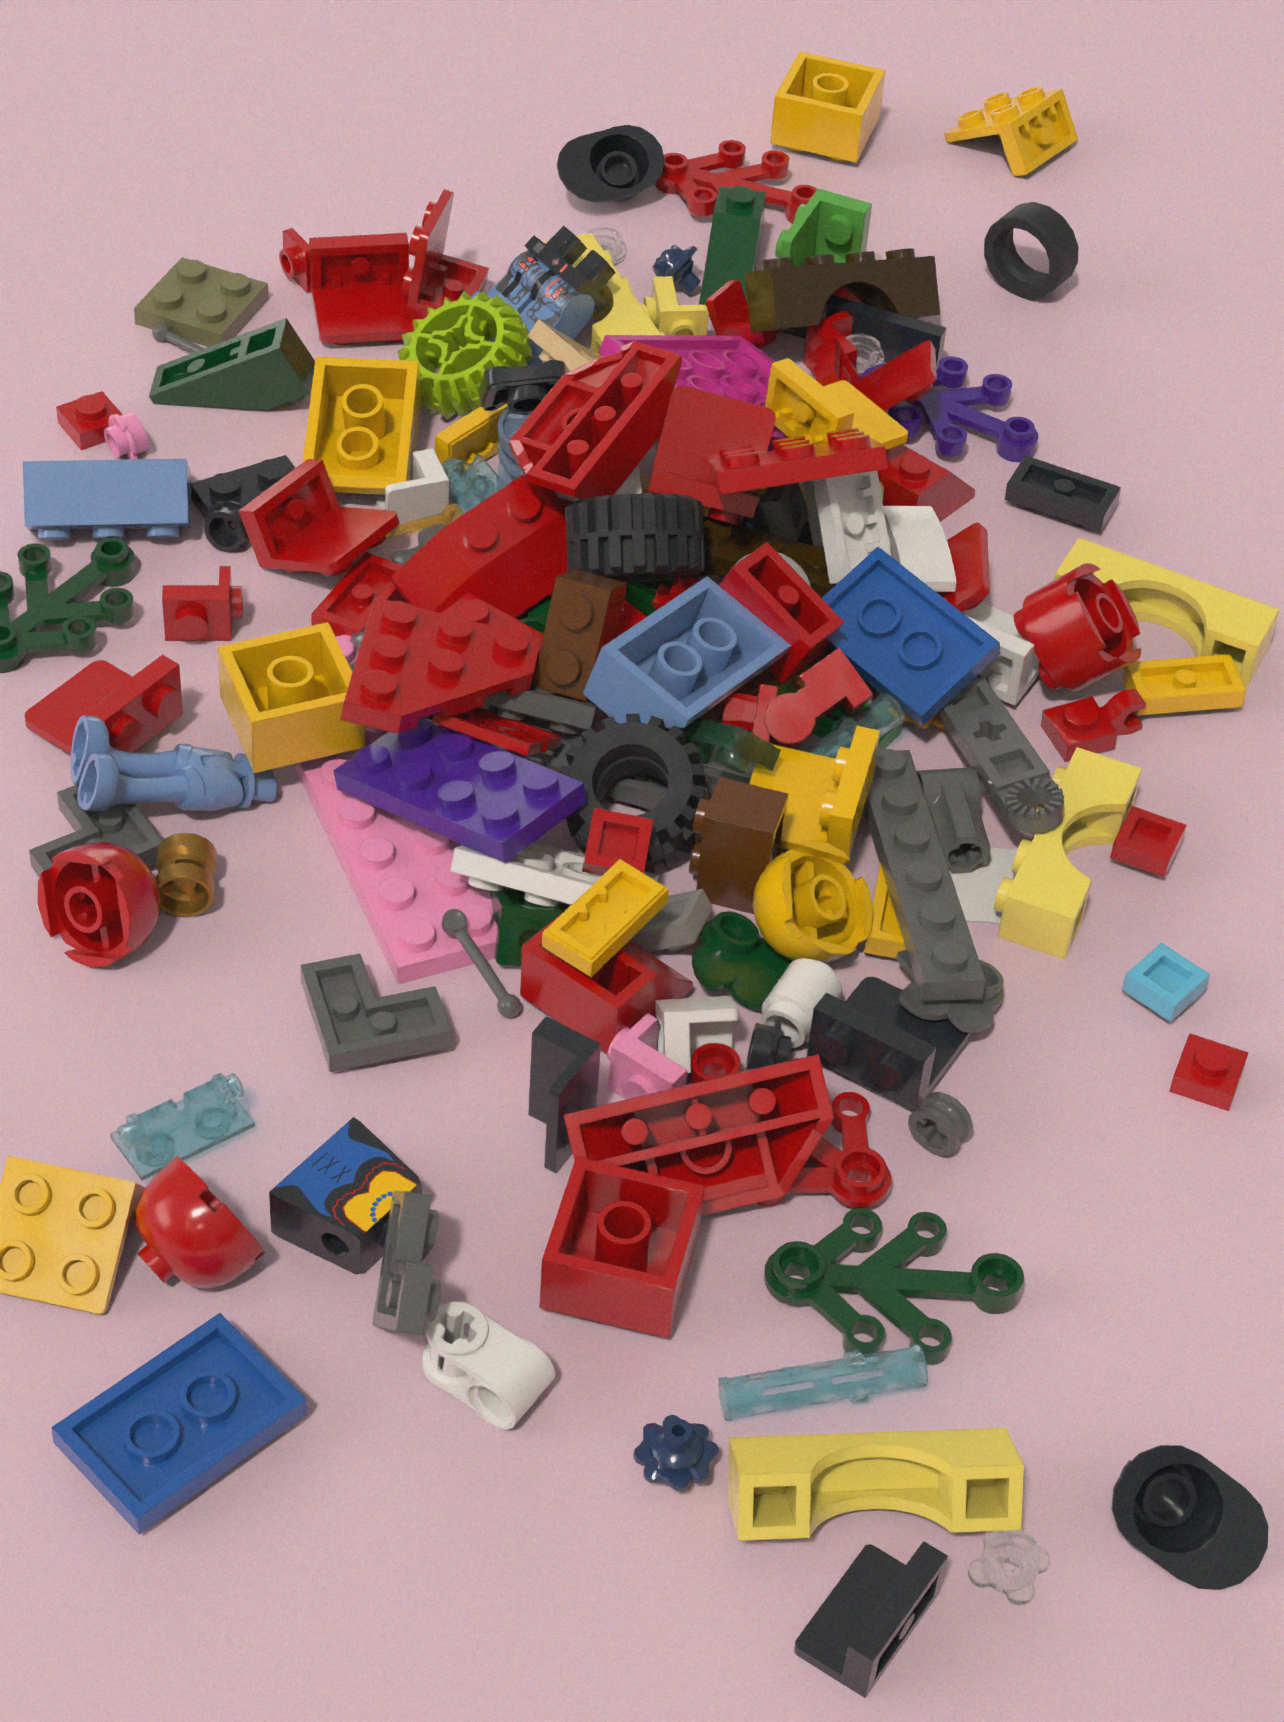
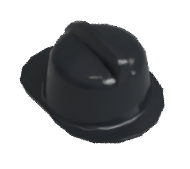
M622 125L582 135L568 141L559 152L557 170L559 178L566 189L578 198L593 203L620 202L630 200L653 186L662 175L665 158L662 146L653 134L641 127Z
M1159 1445L1139 1453L1132 1461L1128 1460L1113 1487L1111 1510L1118 1530L1134 1547L1177 1579L1198 1589L1222 1590L1242 1583L1258 1569L1268 1548L1269 1526L1261 1504L1243 1485L1200 1453L1182 1445Z

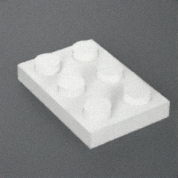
M533 842L507 863L461 845L454 848L450 868L451 872L469 876L468 883L473 887L489 891H502L504 886L524 891L525 900L534 904L551 907L558 906L560 902L572 905L602 876L582 872L584 855L538 842ZM644 871L645 875L658 882L659 875Z

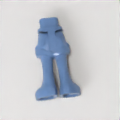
M82 715L75 727L71 748V778L74 785H79L77 801L79 807L83 810L106 811L113 806L172 802L181 810L219 811L229 807L236 809L247 808L251 805L252 800L273 802L276 797L277 784L272 769L253 773L245 753H238L233 760L230 752L194 747L191 744H177L174 750L129 753L110 746L109 731L105 722L96 716Z

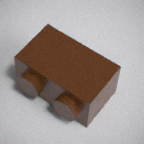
M576 569L556 576L532 687L584 701L589 700L583 695V692L601 648L616 637L627 583Z
M719 777L711 799H700L695 813L693 832L702 835L701 840L698 839L694 845L689 873L697 875L696 890L703 889L711 904L754 914L752 904L755 886L766 866L777 856L781 855L788 793Z

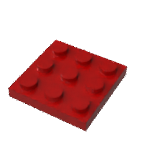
M849 428L827 432L828 442L810 443V440H805V436L774 440V450L755 452V448H752L751 444L719 449L721 458L709 460L712 482L722 495L888 469L886 449L884 445L871 438L870 435H864V431H859V428Z

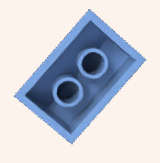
M187 459L23 461L25 527L29 531H38L39 540L71 539V530H92L94 539L125 538V529H146L148 538L179 537V528H190L191 470Z
M707 576L603 646L583 695L608 716H614L615 722L618 724L626 723V714H639L641 723L648 724L651 716L664 719L665 728H672L674 725L678 728H685L786 655L791 645Z

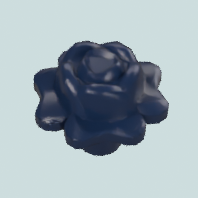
M672 245L671 249L664 250L660 257L656 258V262L652 266L657 277L672 276L674 286L679 285L689 294L701 282L692 272L694 265L692 257L697 248L692 246L682 250L677 245Z
M669 1415L665 1417L662 1426L656 1423H648L643 1427V1441L634 1449L633 1458L636 1463L645 1466L643 1476L646 1481L650 1483H665L675 1491L683 1492L688 1489L690 1481L703 1484L709 1480V1466L718 1457L719 1447L716 1443L708 1440L709 1430L704 1424L688 1423L676 1415Z

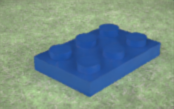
M880 547L875 548L822 597L844 621V624L825 648L832 653L840 647L855 670L865 681L922 727L1000 654L999 641Z
M218 1313L52 1426L53 1443L138 1534H141L306 1416L307 1399L221 1313Z

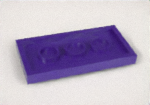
M424 717L419 718L417 728L399 734L387 732L369 746L360 749L355 756L333 770L337 790L504 863H507L587 802L583 782L461 732L433 723L432 720Z

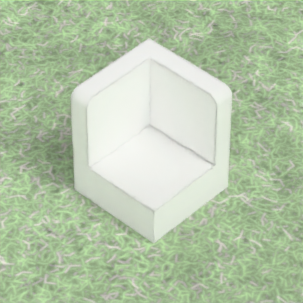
M433 448L413 452V480L387 485L385 495L374 494V503L377 510L396 511L400 524L390 532L449 521V479Z
M729 996L655 1000L656 1018L659 1019L657 1051L686 1068L687 1073H691L690 1062L692 1054L700 1046L708 1043H721L732 1048V1021L738 1020V1006Z

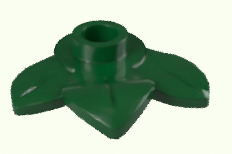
M731 911L717 914L714 919L709 920L704 925L700 934L701 945L695 949L692 955V968L701 985L710 991L728 988L735 1000L745 1007L762 1011V1004L778 982L777 979L781 978L792 962L777 954L763 938L759 937L758 928L749 918Z

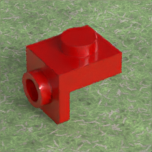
M739 280L728 281L706 300L709 317L716 336H742L757 348L769 345L776 340V334L779 331L751 333L748 303Z
M847 311L820 319V323L817 326L807 327L803 364L816 378L814 368L817 367L818 347L835 337L856 369L858 349L850 343L853 317Z
M220 566L219 585H163L162 607L165 641L232 640V619L243 618L242 586H232L231 566Z

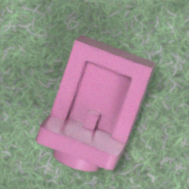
M649 1013L646 1014L631 1029L625 1027L619 1031L609 1046L607 1058L610 1060L608 1089L624 1099L686 1085L687 1069L656 1051L659 1019Z

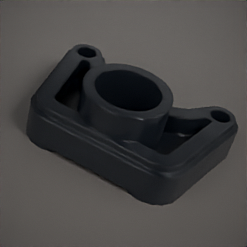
M549 360L535 365L517 367H491L484 371L480 383V406L485 411L497 410L507 404L509 410L525 413L534 411L564 374L570 372V370L560 360Z

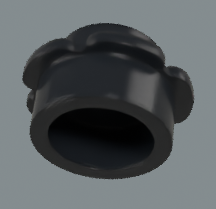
M232 500L226 504L217 502L210 507L207 513V519L204 523L206 538L211 545L221 551L229 552L236 550L238 547L245 548L248 544L249 537L239 514V510L244 507L241 503ZM228 521H232L235 524V529L230 526Z
M775 1021L773 1026L755 1023L748 1049L745 1071L787 1061L791 1037L781 1035V1023L779 1021Z

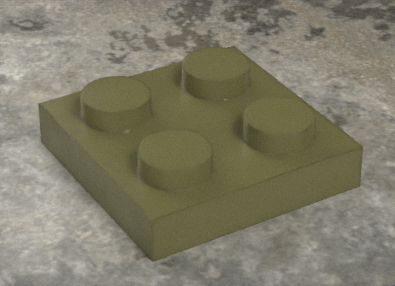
M182 257L134 307L135 324L153 330L156 324L166 323L170 326L173 333L191 342L210 347L234 338L269 300L268 283L249 278L241 273H233L204 264L198 260Z

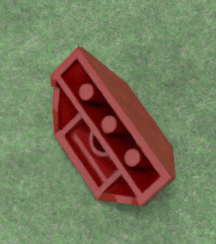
M632 341L620 347V353L597 358L564 374L509 440L510 450L527 482L579 499L614 495L660 437L671 394L675 388L682 365L681 355Z
M522 474L442 528L390 577V581L405 601L414 607L442 613L469 592L517 619L552 595L556 576L567 572L565 507L574 502L561 499L553 490L527 482Z
M819 1054L565 1114L564 1119L574 1161L576 1157L703 1185L705 1190L702 1216L784 1197L822 1135L833 1121L834 1116Z

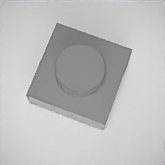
M703 889L669 895L668 903L634 935L639 947L646 952L662 949L677 951L695 943L713 908Z

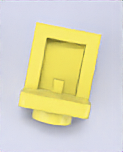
M672 276L653 277L652 296L644 297L643 304L647 307L650 319L658 331L664 332L665 335H707L709 316L707 306L678 305Z

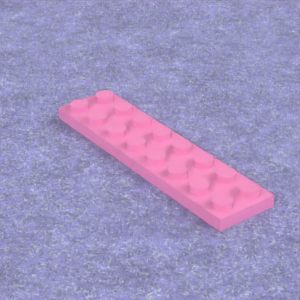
M348 635L336 636L347 662L356 661L359 650L350 641L351 637ZM365 726V747L389 731ZM360 749L293 764L398 984L474 964L457 937L446 934L442 929L443 915L451 909H458L465 914V929L485 959H495L498 926L493 918L490 893L488 890L471 886L468 883L469 876L450 871L454 848L463 844L337 790L333 770L355 756Z

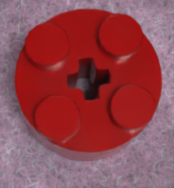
M1084 563L1030 593L1024 599L1022 609L1014 613L1015 627L1023 639L1034 644L1033 651L1040 661L1038 664L1040 676L1044 683L1052 690L1065 687L1071 691H1081L1136 662L1141 656V648L1133 651L1132 638L1140 635V629L1128 599L1113 579L1103 583L1093 573L1101 569L1091 563Z

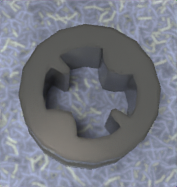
M933 1092L927 1096L922 1102V1106L916 1108L909 1115L908 1126L914 1139L924 1149L938 1156L951 1155L959 1147V1142L971 1134L973 1128L972 1119L967 1109L956 1098L942 1092Z

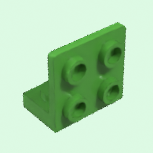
M818 188L806 205L801 204L799 206L794 223L789 230L783 229L776 244L775 256L777 258L792 257L793 266L805 265L804 258L809 256L834 254L835 263L846 262V254L866 252L872 203Z

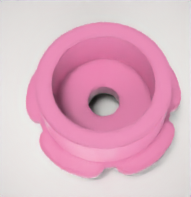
M130 411L121 416L113 414L109 417V427L104 429V437L108 447L116 457L126 455L130 460L138 459L137 454L149 449L146 431L133 412Z

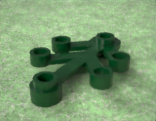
M106 538L98 542L91 553V563L49 594L47 575L52 570L49 548L43 544L32 543L19 549L17 554L20 573L25 577L27 611L10 623L8 604L15 597L13 578L8 573L0 571V673L11 672L19 668L23 664L27 653L69 650L75 653L88 652L97 645L95 622L107 621L113 624H121L129 621L134 616L133 595L124 588H110L104 591L100 596V601L75 603L98 584L107 587H119L133 580L136 574L134 552L125 541L119 538ZM63 624L62 631L37 632L43 626Z
M855 1208L847 1212L843 1218V1223L815 1245L802 1241H792L783 1244L768 1258L764 1269V1282L768 1291L776 1299L790 1305L809 1304L844 1334L842 1346L849 1357L858 1361L875 1359L881 1353L885 1330L877 1318L865 1314L860 1315L837 1292H852L861 1295L910 1338V1354L916 1361L925 1365H937L947 1358L952 1334L945 1323L929 1318L904 1296L970 1299L983 1312L1000 1314L1017 1304L1024 1282V1272L1019 1263L1013 1258L1000 1253H989L979 1257L973 1264L971 1272L902 1268L917 1255L931 1257L937 1255L943 1249L947 1226L940 1216L931 1212H920L913 1215L904 1231L861 1264H835L850 1251L867 1253L877 1247L882 1222L875 1212L866 1208ZM863 1227L869 1230L870 1233L860 1234L853 1231L852 1228ZM928 1231L932 1233L934 1237L925 1238L920 1236L917 1232ZM790 1276H800L804 1279H797ZM988 1287L997 1288V1289H999L1000 1291L993 1290V1289H990V1288H988ZM866 1334L872 1337L873 1340L862 1342L857 1340L854 1335ZM933 1338L940 1344L930 1346L923 1343L920 1339Z

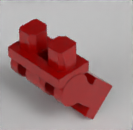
M839 647L799 676L795 686L796 693L776 695L777 686L760 684L757 696L734 692L725 699L720 733L750 737L748 750L760 752L761 746L763 744L768 745V743L798 750L809 738L815 724L839 707L848 719L867 705L873 693Z

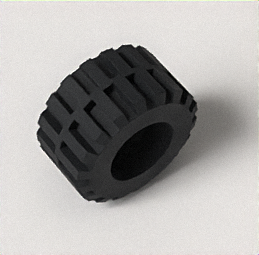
M619 494L585 498L565 507L567 572L576 569L631 583L675 580L676 576L681 578L692 577L705 569L703 503L697 499L679 494Z
M626 714V723L620 724L615 723L614 716L602 720L603 730L596 733L589 727L580 734L583 741L581 747L571 744L565 753L569 766L560 765L559 773L584 783L587 801L565 818L571 837L574 836L577 847L585 855L594 808L607 810L602 806V801L608 789L623 777L634 774L650 775L663 781L668 788L665 796L656 807L644 814L637 815L653 819L644 871L655 873L653 864L661 861L664 862L668 869L678 863L676 852L681 849L689 855L696 843L695 833L693 832L695 813L701 798L710 799L699 752L693 742L686 743L684 732L675 725L666 732L664 719L651 716L648 724L641 723L639 714Z

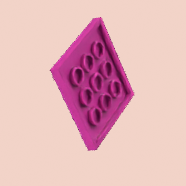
M604 336L598 352L602 357L620 353V347L632 341L647 344L681 355L682 365L675 387L684 385L765 406L771 365L776 361L742 336ZM775 425L768 451L774 450V440L789 438Z

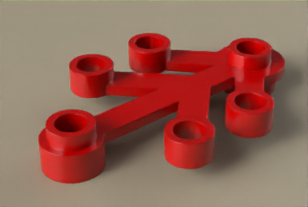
M736 140L721 142L718 147V153L687 159L686 156L679 153L664 154L665 162L662 175L655 183V187L661 192L681 194L688 203L690 213L700 217L714 214L719 186H745L755 191L766 192L765 202L785 207V217L792 224L794 223L799 206L801 204L806 205L817 190V188L811 185H798L791 192L754 183L765 179L776 180L785 178L788 174L789 156L781 151H767L762 155L760 164L742 167L745 163L746 147L743 143ZM724 167L733 169L720 173L709 172Z
M704 1044L692 1054L691 1073L689 1074L690 1083L740 1072L741 1059L733 1048L725 1044ZM843 1092L833 1099L831 1107L834 1116L831 1125L842 1134V1151L821 1137L808 1158L818 1167L802 1168L787 1193H831L840 1203L846 1206L870 1208L880 1204L888 1196L891 1187V1173L883 1157L878 1152L868 1148L866 1126L870 1106L867 1099L855 1092ZM842 1111H853L858 1115L848 1116L843 1114ZM785 1196L759 1202L757 1204L762 1206H775L781 1203L784 1200Z

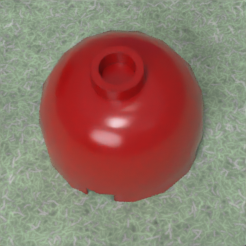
M103 841L74 846L58 853L51 859L54 861L50 869L43 871L38 880L37 904L44 927L50 937L60 934L64 942L74 948L64 952L70 959L91 968L109 966L124 959L149 940L160 916L161 897L154 875L145 861L137 854L125 847Z
M176 1156L164 1166L141 1193L136 1206L135 1226L147 1245L137 1254L163 1283L175 1275L178 1279L194 1288L211 1289L228 1284L255 1264L265 1253L264 1249L234 1213L218 1200L208 1189L209 1186L179 1156Z

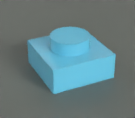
M1161 942L1126 973L1122 990L1172 1022L1206 991L1210 974Z

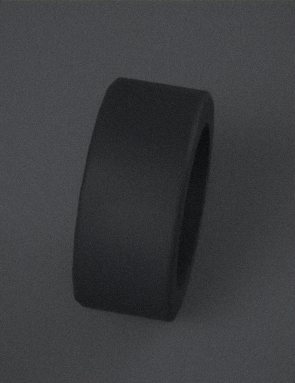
M1029 202L1017 205L990 226L984 239V257L990 273L1005 290L1027 300L1044 298L1071 277L1078 264L1079 246L1073 229L1061 214L1050 206L1040 203ZM1014 228L1027 231L1039 240L1046 250L1049 259V273L1036 271L1022 260L1017 253L1013 241Z

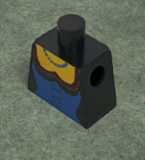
M353 1117L269 1191L271 1232L277 1237L353 1274L366 1273L383 1257L393 1191H408L422 1194V1183L419 1177L362 1122ZM423 1250L422 1260L427 1256L429 1250Z

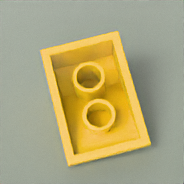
M316 356L303 462L307 459L323 460L334 492L385 495L387 485L409 481L413 464V452L416 450L421 413L419 361Z

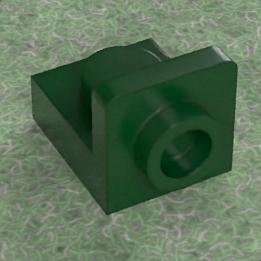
M504 887L502 891H491L493 918L498 926L494 954L496 962L499 965L521 966L522 945L562 913L560 906L551 907L531 903L524 899V891Z

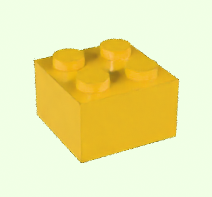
M799 51L774 97L770 143L785 146L788 150L795 152L807 151L828 156L835 161L857 163L880 118L886 70Z
M328 622L217 647L220 698L253 773L365 747V726L340 720L352 670Z

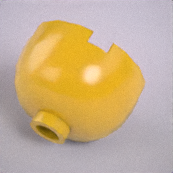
M808 840L777 856L766 866L755 886L752 905L756 924L764 940L777 954L791 961L808 958L828 963L855 951L858 943L866 940L872 929L874 911L869 887L863 876L855 880L851 871L844 865L851 861L844 851L825 841Z

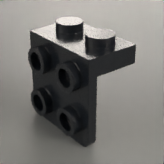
M877 977L864 978L846 1001L825 993L813 1009L807 1057L819 1054L820 1062L825 1067L913 1111L920 1106L969 1039L970 1032L960 1031L951 1023L949 1018L936 1021L917 1017L904 1009L899 1002L902 989Z

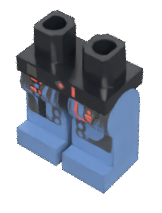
M563 225L546 244L534 235L524 245L527 251L520 253L514 258L507 274L486 295L491 298L499 295L508 305H512L514 310L519 312L529 332L538 319L569 338L574 339L587 325L593 312L595 311L599 314L608 304L599 292L616 272L594 250H591L574 268L572 265L587 248L574 233ZM477 290L471 297L474 298L480 292ZM531 340L532 344L530 346L533 359L527 364L535 365L543 362L538 357L543 349Z

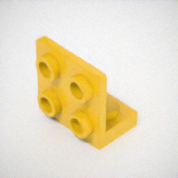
M1042 86L1024 90L1016 97H1009L1008 92L990 96L983 101L984 107L982 109L972 110L960 115L957 118L958 124L944 133L947 142L999 134L1013 176L1027 175L1078 140L1063 89L1044 92Z
M789 358L772 363L765 407L774 411L776 416L774 425L789 438L805 436V440H810V443L816 444L828 442L827 432L859 428V431H864V435H870L871 438L884 445L886 450L907 442L908 430L849 382L841 380L823 387Z
M857 726L850 748L840 746L836 759L769 743L768 745L763 744L761 746L749 784L789 794L782 848L790 850L808 840L825 841L844 851L850 857L874 776L879 730Z
M7 1156L0 1184V1293L90 1313L105 1314L108 1310L131 1214L136 1215V1206L145 1187L132 1181Z

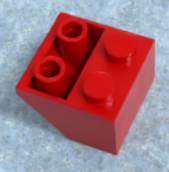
M558 917L522 945L520 996L563 1025L601 1043V1050L606 1054L612 1040L623 1028L628 1027L631 1029L648 1013L656 1018L655 1000L682 999L692 990L693 981L630 940L592 977H589L542 947V932Z

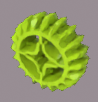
M464 291L458 301L454 302L445 297L443 306L436 310L427 306L428 316L423 320H413L414 332L402 335L404 347L397 351L399 360L419 361L422 407L431 415L435 413L442 414L447 420L456 412L463 417L470 414L472 410L481 407L479 387L485 370L496 366H526L533 359L530 346L532 342L527 336L529 330L519 312L514 310L512 305H508L507 302L503 301L499 295L491 298L484 291L478 293L474 298ZM492 337L496 338L495 342H490ZM436 368H440L438 374L435 373Z

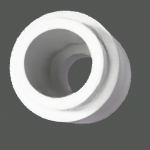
M808 958L792 961L763 1002L760 1024L773 1026L775 1021H779L781 1023V1035L791 1037L790 1048H797L803 1043L809 1042L813 1009L825 993L838 999L842 996V986L838 977L827 964Z

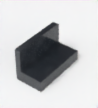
M546 1016L532 1032L528 1115L546 1124L544 1168L558 1173L573 1154L564 1115L597 1107L601 1043Z
M923 1541L905 1565L874 1545L868 1544L864 1546L796 1639L794 1653L866 1698L939 1595L948 1555Z

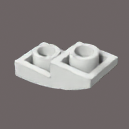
M883 506L887 533L891 541V557L935 592H955L957 581L950 549L931 506Z

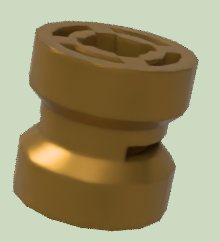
M178 833L165 838L158 846L156 862L158 874L155 876L161 897L160 909L173 916L191 917L202 914L213 904L215 882L212 876L215 874L217 851L207 838L193 833Z

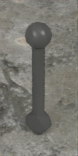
M158 323L153 327L152 334L158 342L169 341L191 353L205 349L173 333L170 326L166 323Z
M458 909L448 910L442 918L441 926L443 931L450 936L457 937L498 999L497 1008L499 1013L503 1017H515L521 1010L519 998L516 995L508 994L465 929V914Z

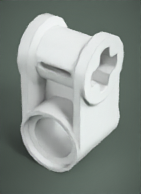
M453 1301L445 1303L438 1307L435 1320L433 1322L427 1321L426 1337L429 1343L423 1351L422 1369L426 1378L433 1385L445 1390L472 1408L483 1420L496 1428L512 1429L555 1378V1369L551 1360L539 1347L508 1331L484 1315L475 1306L465 1302ZM467 1323L470 1325L468 1337L465 1336ZM441 1357L445 1358L443 1369L440 1368Z

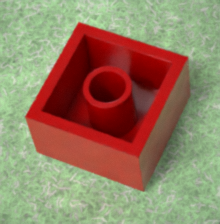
M576 1157L542 1258L539 1308L670 1338L700 1234L705 1186Z

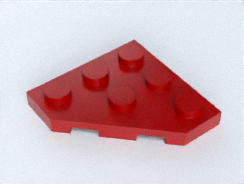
M375 597L344 699L340 720L399 734L417 728L419 718L441 712L447 718L483 706L486 696L504 690L510 696L528 691L535 670L541 638L524 634L515 629H503L470 621L459 615H446L414 607L403 601H390Z

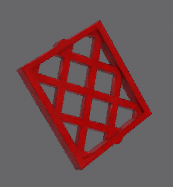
M481 707L447 718L441 712L434 713L432 720L433 723L525 756L540 752L546 753L547 750L558 748L562 739L560 735L517 720L500 717L492 711Z

